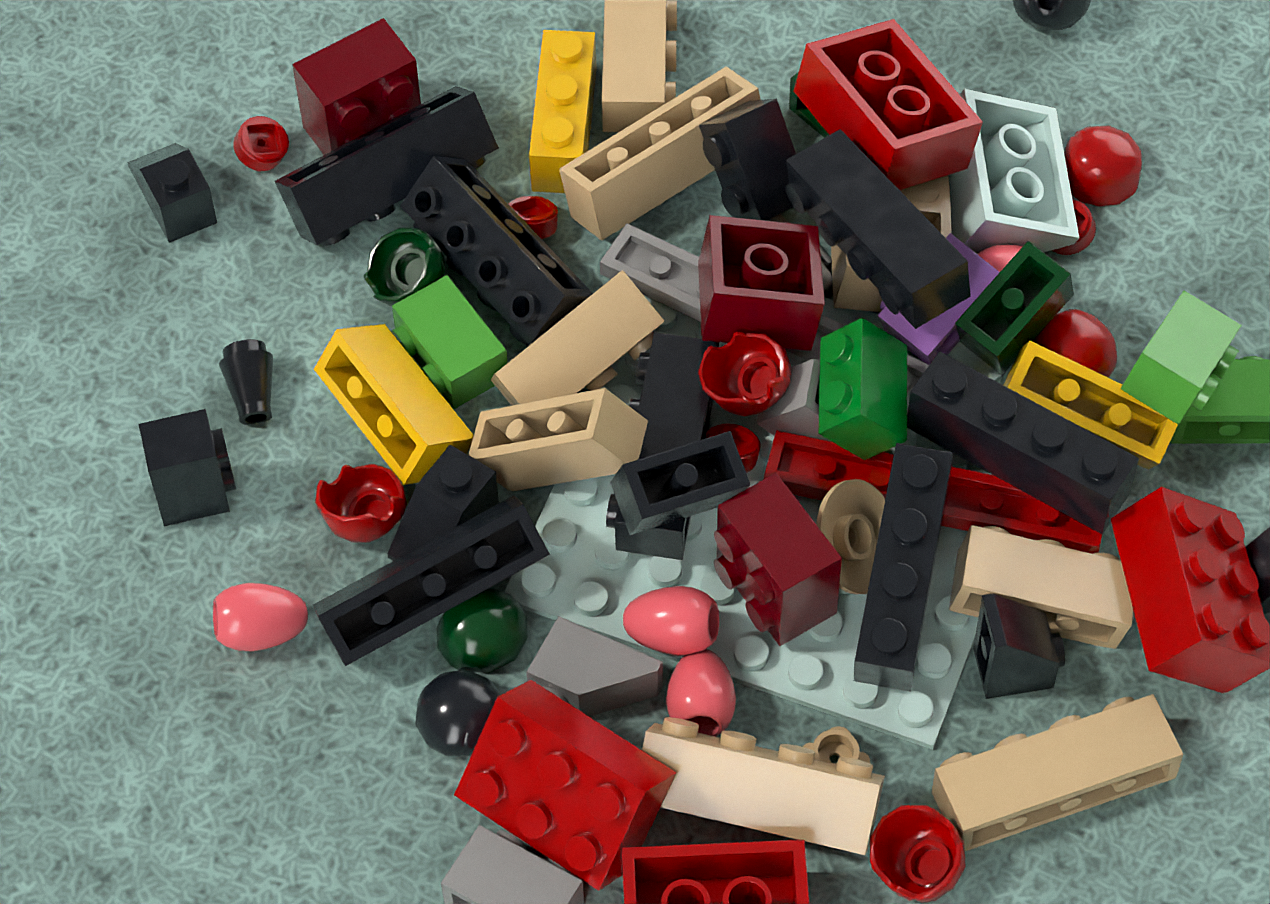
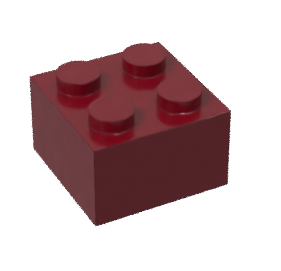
M384 18L292 64L303 128L323 155L421 104L416 59Z
M709 215L698 260L702 340L728 343L735 332H743L745 334L757 333L768 335L785 349L812 351L825 305L818 226Z
M777 473L770 475L718 505L717 530L714 532L717 543V558L714 560V567L723 584L730 590L736 587L745 599L748 616L760 632L763 633L768 630L777 644L782 646L837 614L842 557Z

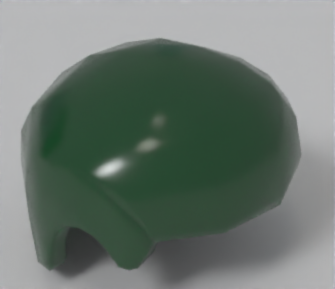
M398 228L381 236L369 253L364 280L375 295L373 297L392 306L444 277V257L441 249L428 233L418 228Z
M488 588L444 612L436 628L437 648L452 667L457 670L462 667L479 669L485 674L515 661L528 638L527 616L521 604L512 595L494 588Z

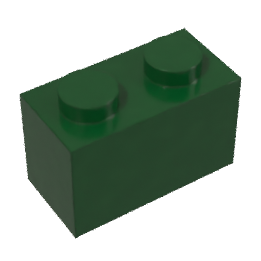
M1027 241L955 322L960 343L1000 375H1003L1014 363L1020 349L1029 340L1033 342L1074 295L1071 274L1035 245Z

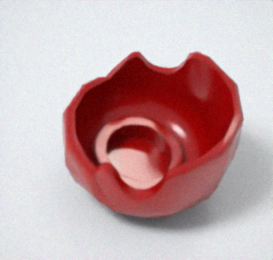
M1088 126L1070 137L1064 149V156L1071 194L1076 199L1095 206L1118 205L1136 192L1142 170L1141 149L1129 133L1111 126Z
M1068 309L1056 314L1033 340L1034 343L1108 378L1116 367L1117 346L1109 328L1094 315L1085 311Z
M735 332L731 341L722 347L709 346L706 349L698 375L703 391L724 410L741 416H751L767 410L785 395L786 389L790 384L792 368L786 350L768 335Z
M368 464L354 468L350 465H344L339 476L332 483L328 484L326 481L320 480L316 488L315 503L321 516L336 536L353 543H370L386 535L403 518L407 500L404 485L391 469L376 464Z
M901 805L884 815L871 834L870 863L873 871L898 896L908 901L916 900L920 903L936 901L954 889L966 867L965 843L951 821L936 809L927 805Z

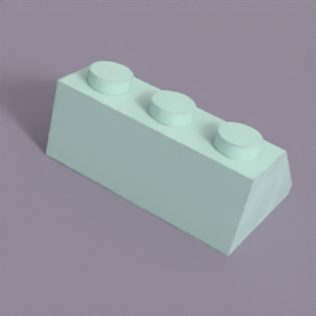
M964 89L959 95L979 116L983 124L968 169L948 175L951 203V234L976 254L995 245L1024 246L1027 241L1031 242L1042 252L1075 244L1079 239L1056 108Z

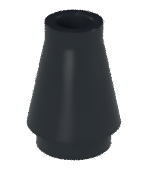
M240 340L227 345L222 351L223 359L219 362V367L237 408L240 423L249 425L269 421L272 418L270 405L273 355L266 350L265 343L260 340Z

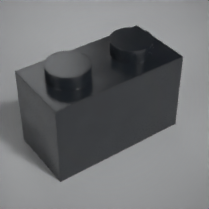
M777 98L748 101L699 124L704 138V154L709 163L715 168L722 187V203L732 217L767 221L793 208L785 189L786 185L789 184L786 160L796 155V151Z
M206 409L138 424L149 476L164 526L230 512L226 492L236 490L223 430L222 428L211 430Z
M731 431L623 464L610 482L629 535L718 508L719 504L750 486Z

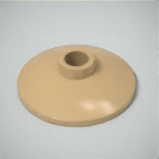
M858 479L839 482L828 491L820 505L816 525L842 557L839 588L850 594H867L885 498L872 484Z

